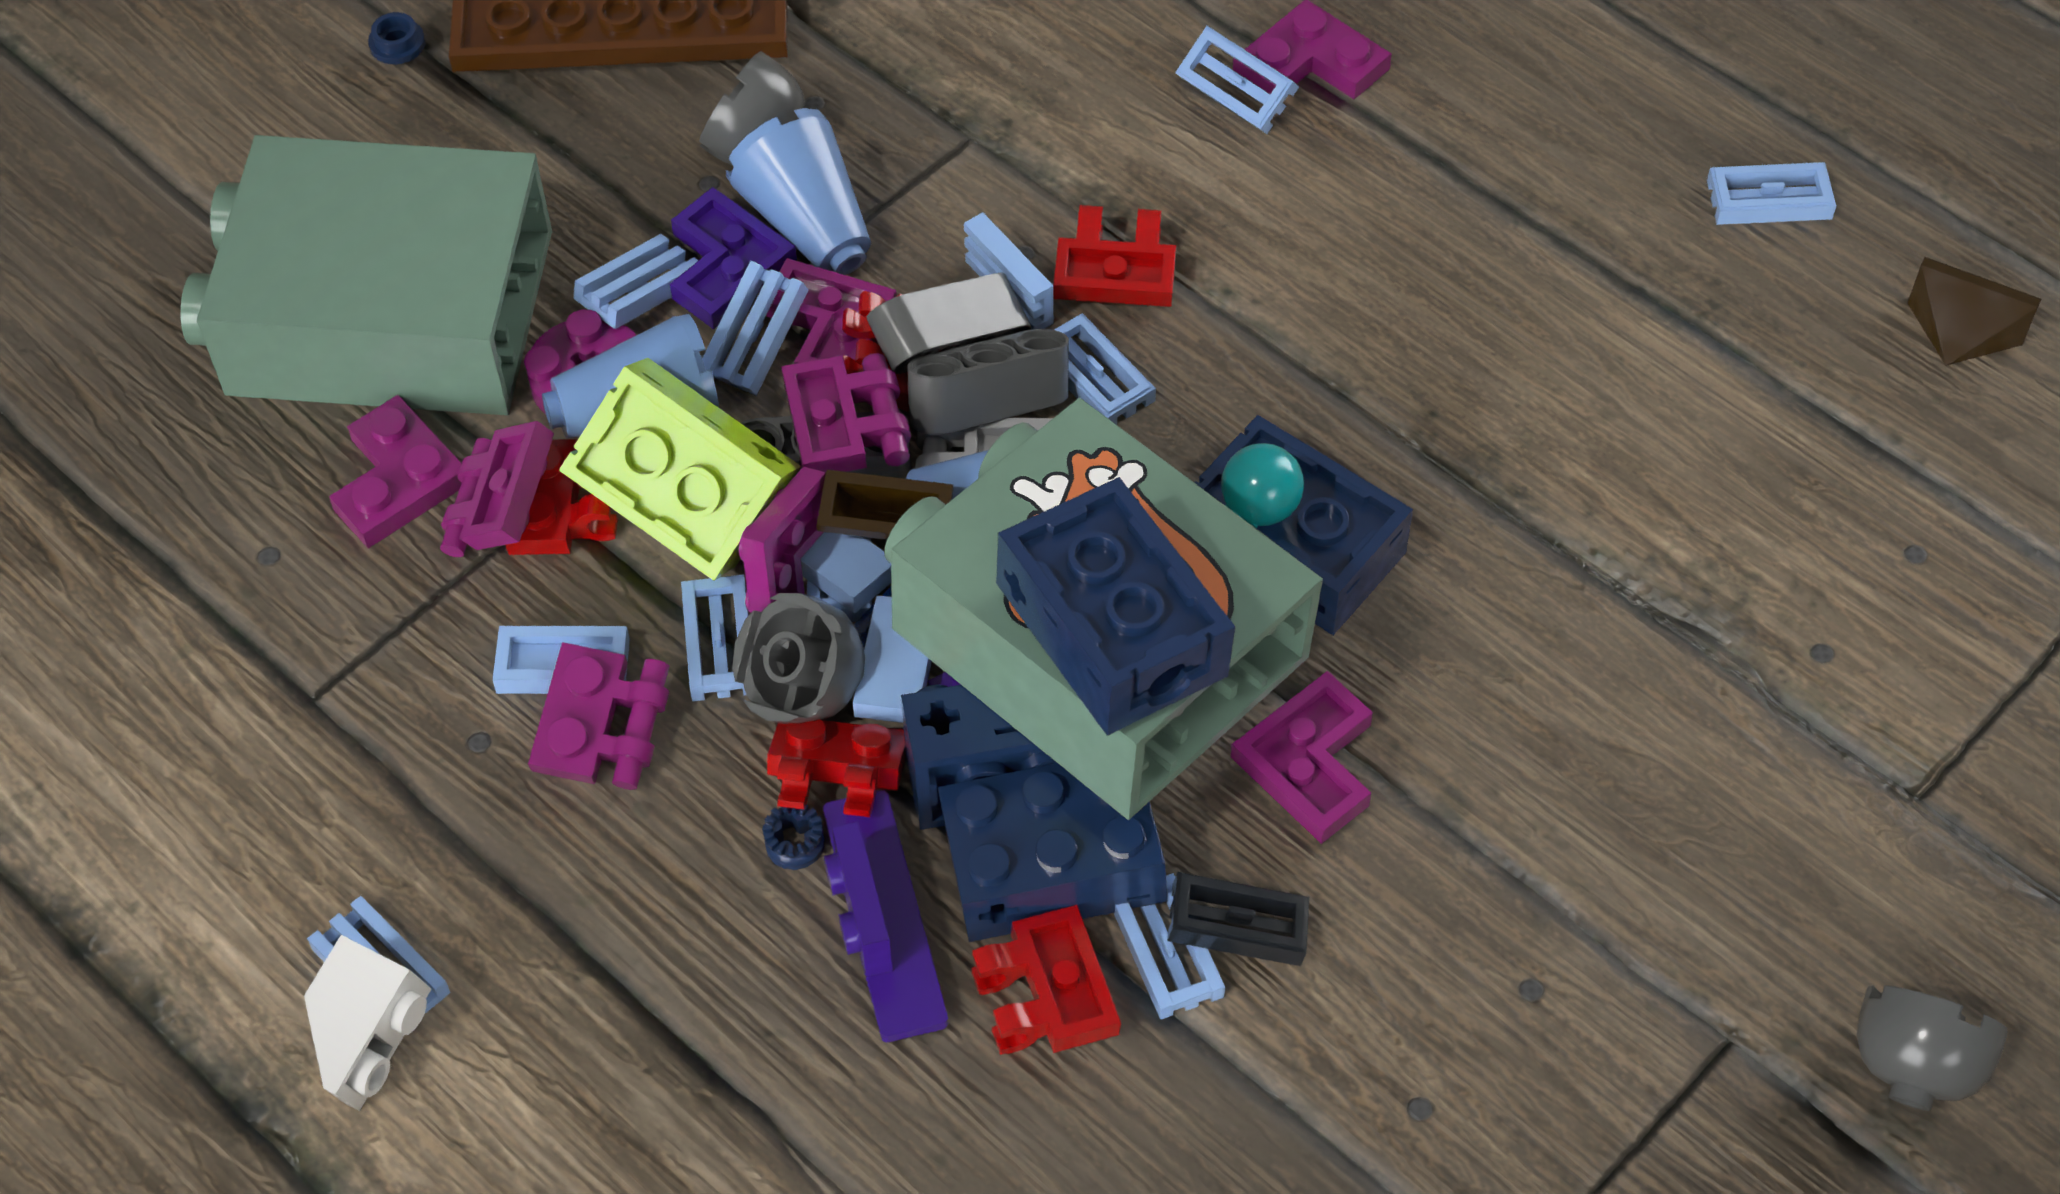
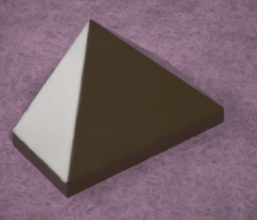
M1924 257L1907 304L1947 366L2023 345L2041 298Z
M826 470L817 519V531L888 539L893 527L901 516L918 501L927 497H936L944 504L949 503L953 497V484Z

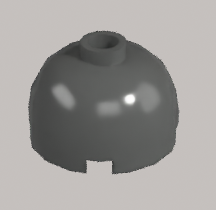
M761 51L754 55L736 76V79L740 82L728 96L724 93L707 121L699 139L701 148L730 165L732 163L729 157L732 151L749 133L775 117H778L782 125L797 120L799 118L794 110L805 108L804 94L795 77L782 65Z
M779 593L769 598L777 601L768 604L762 612L753 610L745 619L735 641L732 666L735 682L744 684L745 693L750 701H743L750 711L765 720L782 724H799L819 719L823 721L835 716L853 699L855 690L864 675L865 652L860 634L845 612L817 597L801 593Z
M1872 985L1867 987L1860 1010L1857 1039L1860 1055L1871 1074L1891 1085L1888 1096L1890 1099L1909 1107L1931 1111L1934 1099L1960 1101L1977 1094L1991 1080L2002 1055L2008 1034L2007 1027L1997 1020L1983 1015L1979 1028L1965 1022L1966 1017L1961 1014L1962 1005L1895 986L1884 985L1881 994Z

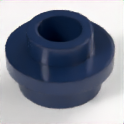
M392 12L384 14L375 20L368 37V44L371 54L378 61L394 65L403 64L420 55L425 47V36L420 25L411 16L405 13Z

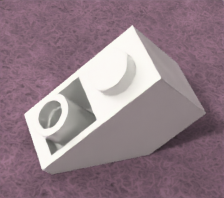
M343 935L337 940L305 993L304 998L323 1088L350 1107L360 1111L366 1099L375 1095L385 1083L390 1071V1059L404 1035L413 1032L421 1022L427 1007L426 998L432 988L411 970Z

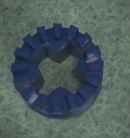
M807 804L805 809L781 807L777 810L775 807L771 810V815H767L764 819L765 825L763 824L762 831L768 857L774 864L790 870L807 868L816 862L823 853L825 844L821 818L817 816L814 808L809 809ZM794 827L796 832L804 834V845L802 846L800 843L797 844V848H794L790 841H784L783 831Z

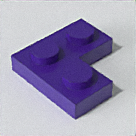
M714 187L710 188L671 219L673 235L703 256L670 283L672 299L713 330L718 327L750 261L762 265L766 270L770 271L772 269L777 272L781 270L787 258L797 261L795 245ZM762 283V285H761V287H760L758 293L761 291V289H762V287H763V285H764L763 283Z

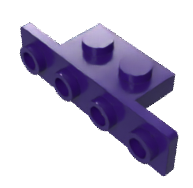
M884 790L877 791L870 817L843 814L846 798L827 802L823 806V811L834 853L824 855L826 873L832 896L844 893L849 912L838 914L845 949L847 955L858 952L860 954L882 1041L888 1043L947 1028L948 1015L888 793Z

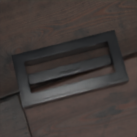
M1177 872L1172 884L1171 896L1174 897L1170 907L1169 918L1171 919V924L1168 929L1167 941L1301 966L1307 954L1310 897ZM1189 899L1228 906L1229 909L1225 910L1189 903ZM1259 912L1291 918L1293 922L1256 916L1255 914Z

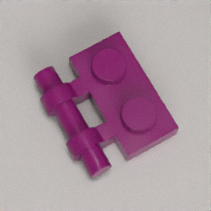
M876 353L866 356L862 360L864 371L847 374L843 355L781 366L802 468L806 467L826 472V470L847 472L867 468L864 448L877 446L883 450L885 462L890 466L903 465L909 460L910 455L907 443L911 438L910 428L906 416L899 413L896 402L900 395L897 376L892 370L888 369L884 355ZM866 402L872 406L874 415L857 418L854 404Z
M533 421L495 430L492 440L487 438L476 439L471 456L463 458L457 476L461 486L455 504L447 506L441 523L442 528L445 530L440 550L443 553L458 558L464 556L467 544L476 550L520 542L521 535L529 523V511L539 480L547 467V455L554 432L540 422Z
M562 642L528 761L531 771L595 785L601 761L604 760L617 763L612 779L613 785L627 790H636L642 768L650 767L655 748L650 743V738L657 713L665 711L670 691L664 686L670 667L669 664L657 659H645L640 680L633 682L625 681L624 677L628 666L625 655ZM616 706L631 708L625 735L618 737L609 735Z

